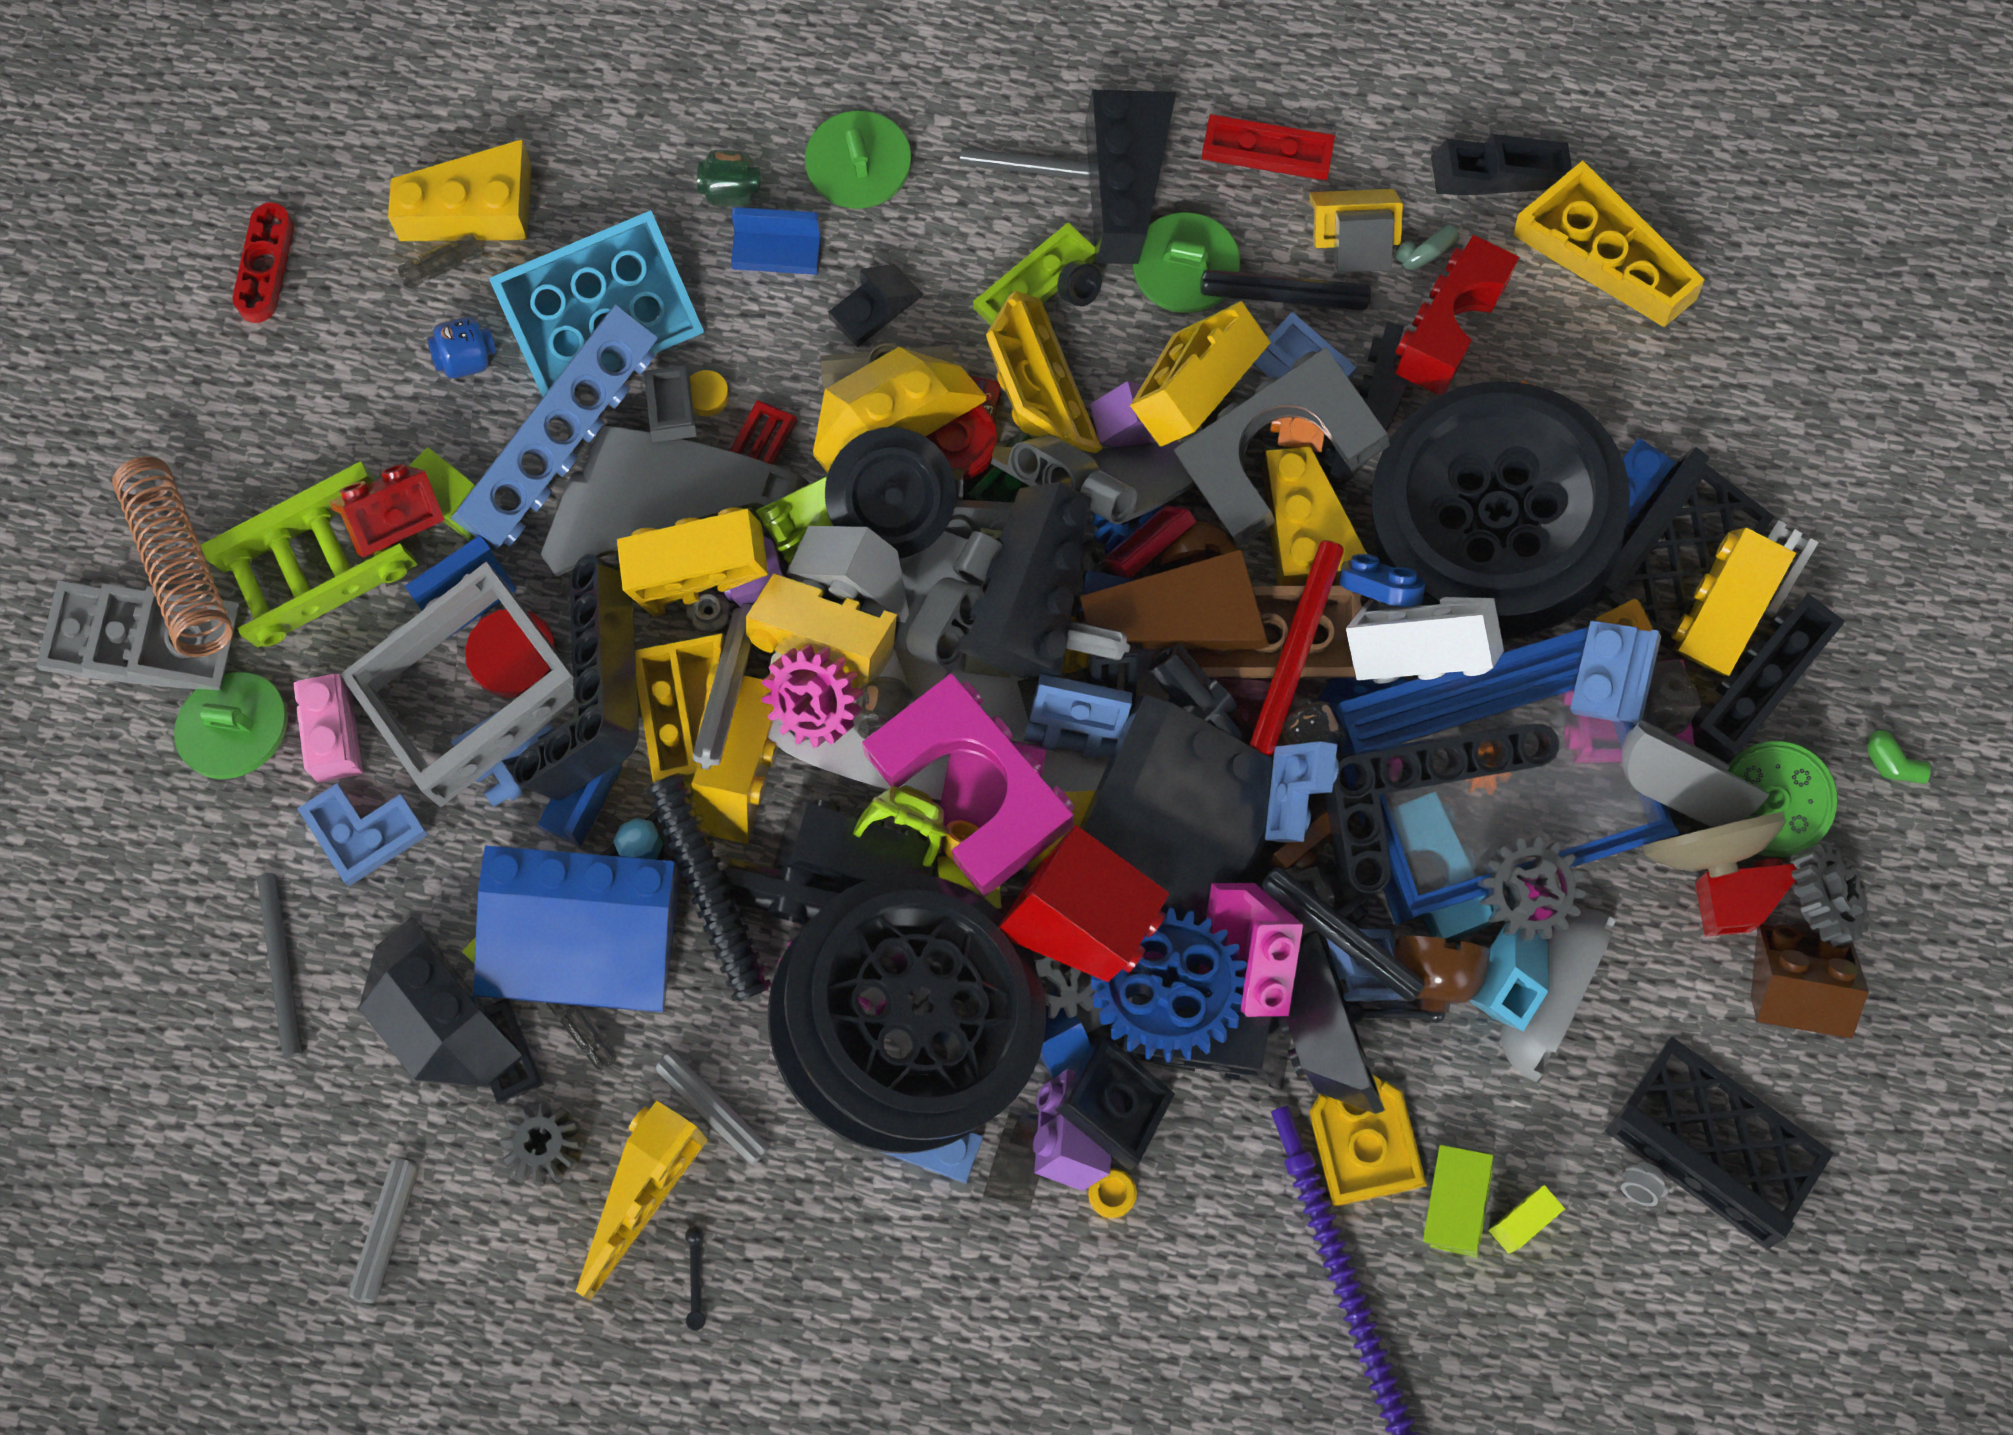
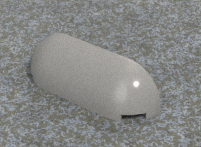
M1640 720L1635 727L1630 728L1622 747V765L1632 786L1641 794L1706 825L1717 827L1742 821L1754 813L1769 796L1755 782L1752 784L1728 772L1727 770L1731 765L1646 721Z
M1579 909L1581 911L1579 916L1564 917L1569 925V929L1566 931H1558L1551 926L1552 938L1545 939L1548 941L1549 992L1524 1031L1504 1023L1501 1024V1043L1507 1059L1518 1072L1535 1082L1543 1075L1544 1067L1551 1053H1556L1612 937L1613 932L1610 930L1617 918L1595 909Z

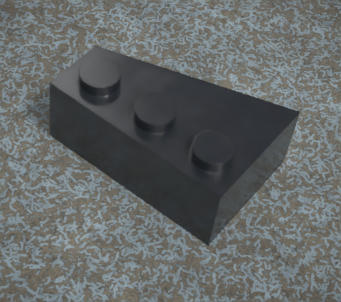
M1135 994L1132 998V1003L1135 1005H1143L1151 1001V998L1146 995ZM1186 1006L1175 1011L1182 1018H1191L1198 1014L1196 1009ZM1236 1012L1239 1016V1026L1237 1029L1224 1026L1227 1031L1226 1042L1221 1043L1210 1037V1053L1208 1054L1204 1053L1197 1045L1192 1046L1191 1060L1187 1061L1180 1049L1174 1050L1170 1062H1166L1163 1049H1156L1150 1060L1146 1059L1145 1045L1141 1043L1131 1052L1127 1050V1034H1125L1123 1051L1134 1060L1195 1072V1069L1225 1073L1224 1078L1239 1081L1240 1075L1264 1078L1269 1082L1268 1087L1282 1090L1291 1038H1285L1276 1016L1247 1017L1243 1012Z

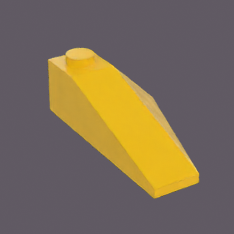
M657 1100L651 1108L643 1107L629 1126L632 1134L625 1144L576 1288L577 1293L589 1300H592L708 1141L697 1126Z

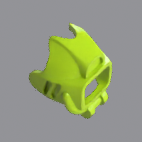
M907 785L901 788L896 786L890 787L878 797H874L856 824L853 835L860 837L867 826L873 821L893 816L895 817L894 823L911 826L913 830L920 831L926 837L929 835L931 843L925 855L923 865L930 867L939 851L942 836L949 834L948 828L943 825L944 810L942 807L934 803L932 798L925 792Z

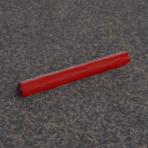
M1329 540L1320 542L1250 742L1252 748L1269 757L1274 754L1343 555V546Z

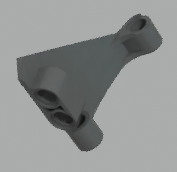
M1225 396L1200 425L1201 428L1205 429L1217 421L1218 414L1230 404L1235 403V401ZM1048 434L1017 443L1012 448L994 446L991 464L1029 486L1061 482L1091 498L1089 510L1114 524H1121L1148 513L1195 486V483L1174 452V449L1180 446L1178 440L1162 447L1158 443L1102 448L1097 453L1079 450L1058 437Z
M602 426L596 434L583 471H575L567 483L541 556L558 577L573 570L577 561L587 554L601 558L618 551L617 539L632 536V532L637 529L655 528L658 530L675 526L678 520L684 518L705 519L718 516L721 510L733 507L742 509L751 507L756 512L757 509L809 485V482L791 471L709 445L683 439L652 442L651 433Z
M944 531L925 550L913 556L899 559L909 616L906 622H896L894 650L914 701L952 673L963 655V652L958 651L957 647L962 635H969L975 619L970 614L976 599H981L985 595L990 582V578L986 576L992 559L999 558L1004 546L984 533L974 531L969 539H965Z

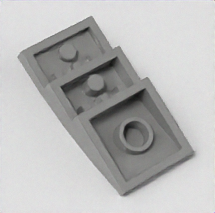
M58 580L36 665L42 671L85 678L171 688L221 690L232 638L226 646L211 655L202 657L185 656L178 653L173 646L169 629L165 625V619L157 603V597L153 593V587L147 586L146 591L102 583L101 588ZM161 593V597L165 598L167 594ZM186 594L171 595L168 601L175 602ZM190 596L180 602L189 601L198 598L199 596ZM204 597L191 604L176 605L172 611L180 612L192 604L210 602L213 598ZM223 600L222 605L231 620L234 634L240 604ZM165 604V607L169 609L172 604ZM206 605L194 607L186 612H192L201 609ZM212 605L207 609L217 610L218 607ZM170 614V618L173 620L176 615ZM180 616L176 622H178L184 616ZM211 619L198 626H189L181 633H202L212 629L220 621ZM223 623L218 629L207 635L191 638L179 636L178 640L191 645L205 644L220 637L226 629V624Z

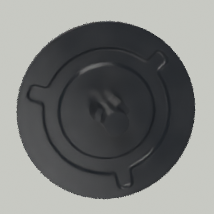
M898 427L873 429L858 435L848 442L834 458L825 482V504L832 525L840 527H868L898 551L899 559L913 556L931 546L947 528L956 503L954 474L942 451L923 435Z

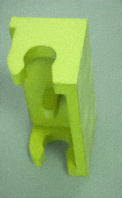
M1444 1145L1439 1146L1423 1243L1430 1244V1248L1474 1258L1479 1257L1494 1169L1493 1155Z

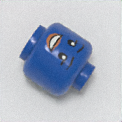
M464 317L439 323L434 327L433 336L427 338L436 372L443 371L450 379L484 372L489 365L488 355L496 353L490 329H481L479 323L473 317Z

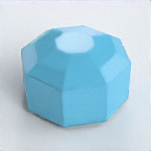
M634 818L621 825L613 840L619 856L656 860L664 845L653 822L640 818Z

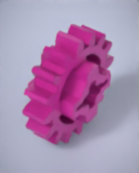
M811 644L805 645L799 651L795 648L790 649L768 667L772 673L762 681L764 686L771 689L769 693L762 697L763 703L773 704L774 710L768 715L769 720L780 719L783 722L779 731L782 735L790 730L794 731L796 744L800 745L810 737L813 748H818L825 741L830 745L835 743L856 725L853 719L862 713L863 709L854 703L863 695V690L852 688L850 683L858 676L855 671L845 673L842 667L846 659L840 657L833 662L829 659L830 649L824 647L816 655Z

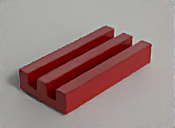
M756 400L730 451L742 454L762 415L765 414L769 418L748 457L759 459L778 421H782V425L762 460L763 462L775 465L797 423V417Z

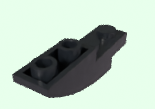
M1391 322L1386 323L1382 337H1373L1367 359L1368 362L1375 363L1372 376L1364 374L1359 391L1360 396L1386 432L1390 429L1399 409L1408 382L1407 379L1395 374L1398 365H1395L1397 356L1395 352L1400 343L1404 326ZM1327 448L1322 469L1325 475L1329 476L1328 481L1335 492L1348 482L1367 462L1351 471L1337 449Z

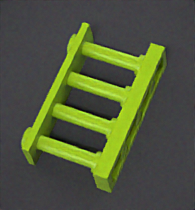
M361 461L200 545L207 561L223 573L227 571L233 572L254 620L237 629L243 638L257 648L260 646H272L285 639L287 633L382 583H392L400 580L407 574V570L418 565L415 557L399 543L393 547L389 545L374 552V557L353 568L350 567L330 525L332 518L340 513L333 511L329 502L340 497L339 491L350 484L361 481L369 484L378 480ZM308 530H313L334 574V578L313 589H310L290 546L292 538ZM268 551H273L294 596V599L273 610H270L250 566L252 559Z

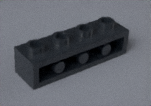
M1808 593L1794 609L1786 604L1769 624L1775 630L1769 640L1766 642L1759 636L1742 657L1749 663L1742 673L1739 674L1732 670L1730 675L1726 676L1715 691L1722 697L1715 706L1711 707L1705 702L1691 719L1692 727L1695 729L1693 731L1694 746L1729 764L1832 639L1845 620Z

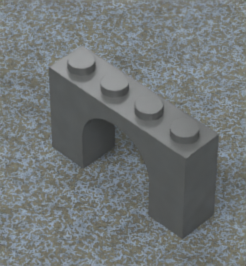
M1326 347L1318 353L1311 351L1301 356L1293 364V369L1279 379L1277 377L1267 379L1256 388L1254 396L1242 404L1239 402L1230 404L1218 414L1217 421L1205 429L1198 428L1194 433L1182 437L1179 442L1180 446L1174 449L1180 463L1237 547L1276 522L1271 510L1245 474L1244 457L1247 446L1255 433L1266 424L1282 418H1300L1312 422L1327 435L1351 471L1390 446L1387 432Z

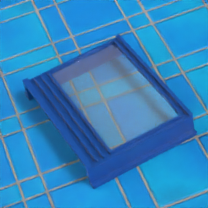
M1589 627L1504 652L1494 668L1481 675L1467 676L1463 674V671L1446 672L1441 677L1435 679H1416L1341 702L1332 711L1338 724V730L1335 731L1329 730V717L1327 713L1323 714L1332 742L1337 744V755L1519 723L1545 724L1551 727L1558 736L1559 751L1557 756L1551 763L1544 766L1379 795L1391 866V877L1388 884L1383 888V892L1395 925L1413 920L1420 915L1489 894V889L1478 886L1479 880L1491 877V873L1483 865L1486 861L1490 860L1500 861L1495 852V849L1505 846L1513 852L1512 840L1522 837L1526 842L1527 848L1531 838L1536 836L1542 837L1544 849L1550 843L1558 842L1561 844L1558 856L1561 858L1572 854L1575 856L1576 859L1569 866V868H1573L1642 845L1673 838L1679 834L1678 828L1674 827L1667 806L1638 792L1629 782L1622 765L1623 743L1630 728L1636 725L1633 722L1621 720L1617 722L1575 715L1570 710ZM1533 732L1529 733L1524 740V750L1529 757L1533 756L1538 749V739ZM1488 740L1483 741L1478 749V757L1483 765L1488 764L1493 757L1494 750ZM1443 748L1435 751L1432 757L1433 768L1438 773L1443 772L1448 765V755ZM1396 755L1391 757L1386 765L1387 776L1391 781H1395L1403 772L1402 761ZM1349 763L1342 768L1348 789L1355 785L1358 774L1356 768ZM1358 810L1357 816L1359 818L1363 830L1365 827V818L1363 814ZM1522 857L1515 861L1512 866L1527 870L1530 863L1534 862L1536 858Z

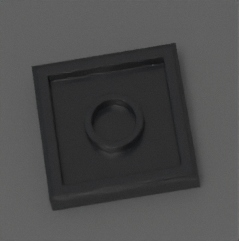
M1103 1034L1094 1040L1056 1111L1125 1168L1131 1170L1139 1165L1175 1093Z

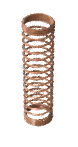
M147 456L132 459L116 470L112 479V486L121 503V509L129 524V530L133 534V540L137 545V551L141 555L145 572L149 576L153 593L157 597V603L161 608L165 625L169 629L173 646L178 653L185 656L202 657L211 655L229 643L233 636V626L227 616L226 609L222 605L223 600L218 595L219 590L214 584V578L210 574V568L202 553V547L197 542L198 537L193 532L194 527L189 521L190 517L185 511L186 507L181 501V495L173 481L171 469L166 462L159 458ZM156 469L166 473V477L152 476L143 478L133 483L125 492L122 491L124 483L132 475L140 471ZM154 479L164 480L160 486L147 488L136 495L128 494L135 486L145 481ZM168 491L173 492L171 497L163 496ZM159 500H168L160 506L150 509H141L143 506L151 502ZM172 501L177 503L175 507H165ZM132 504H141L137 508L131 507ZM172 510L164 516L155 519H146L148 516L156 512ZM176 511L181 513L179 517H169ZM137 512H148L142 518L135 517ZM176 520L163 528L150 529L161 522ZM180 521L185 523L182 528L173 527ZM141 522H153L146 528L139 527ZM179 531L173 536L155 539L166 532ZM184 531L189 533L187 538H176ZM146 532H158L150 539L143 537ZM183 541L172 548L158 550L169 543ZM150 542H163L154 549L147 548ZM187 542H190V543L193 544L190 549H189V548H181V549H179L180 547H182L183 545H185ZM184 551L186 552L182 556L176 557L174 559L163 560L164 558L172 554ZM168 552L158 560L151 558L154 553ZM192 552L197 554L195 559H183ZM191 562L179 569L167 570L177 564ZM158 563H171L162 570L156 569ZM195 563L201 565L198 570H186ZM153 572L158 573L156 577L153 575ZM177 573L167 580L160 579L162 574ZM194 573L187 578L171 581L181 575ZM200 573L205 575L203 580L189 581ZM157 582L163 583L161 587L157 586ZM182 583L171 591L164 590L167 584ZM199 583L184 591H177L184 586ZM203 584H206V585L209 586V588L207 589V591H196V592L188 593V592H191V591L196 590L197 588H199V587L202 586ZM161 593L167 594L165 598L161 597ZM186 594L175 602L168 601L171 595ZM202 594L198 598L180 602L190 596ZM208 594L213 596L210 602L195 603L180 612L172 611L176 605H187L197 602ZM165 604H172L169 609L165 607ZM206 605L201 609L192 612H186L194 607ZM212 605L218 607L217 610H211L207 608H209ZM170 614L176 615L173 620L170 618ZM180 616H184L178 622H176ZM211 619L220 621L212 629L202 633H181L189 626H198ZM223 623L226 624L224 633L211 642L191 645L178 640L179 636L190 638L204 636L218 629Z

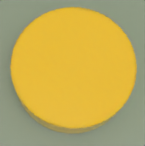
M711 370L698 371L690 376L694 413L700 416H713L720 413L729 401V391L725 379L719 373Z
M1110 1168L1109 1175L1088 1189V1199L1091 1207L1096 1213L1105 1218L1114 1219L1126 1215L1132 1209L1137 1196L1136 1185L1131 1176L1117 1168Z

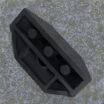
M410 917L375 947L359 1010L414 1080L489 1088L493 1081L502 1077L524 1057L480 999L473 995L472 989L414 917Z
M1315 932L1308 935L1298 954L1289 1016H1276L1285 1038L1292 1037L1295 1048L1288 1050L1290 1061L1299 1078L1307 1076L1316 1092L1378 1114L1385 1111L1350 1008L1344 999L1341 982L1329 961V951L1319 933Z

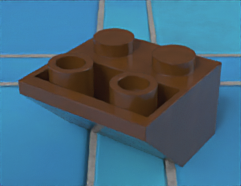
M1761 924L1757 928L1751 988V1001L1756 1021L1853 1039L1869 993L1854 943H1845L1843 946L1833 947L1830 940L1822 941L1820 934L1799 931L1789 925H1776L1774 927Z

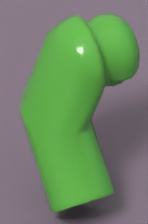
M1878 730L1870 735L1867 751L1878 772L1883 777L1921 784L1928 782L1931 772L1930 762L1907 759L1893 735L1888 731Z

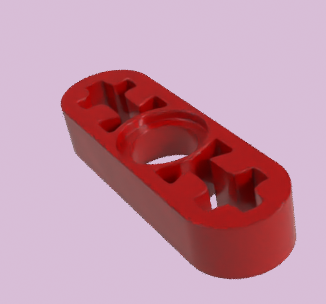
M264 203L252 212L232 300L234 306L243 319L252 323L266 321L276 310L293 236V221L287 210L278 203ZM273 218H277L280 224L272 226L270 238L273 243L268 241L269 233L264 224H271ZM268 254L275 257L274 264L268 270L256 271L253 269V263L259 256ZM254 281L259 283L258 292L263 301L256 302L254 308H250L246 301H251L255 298L257 287L253 283Z

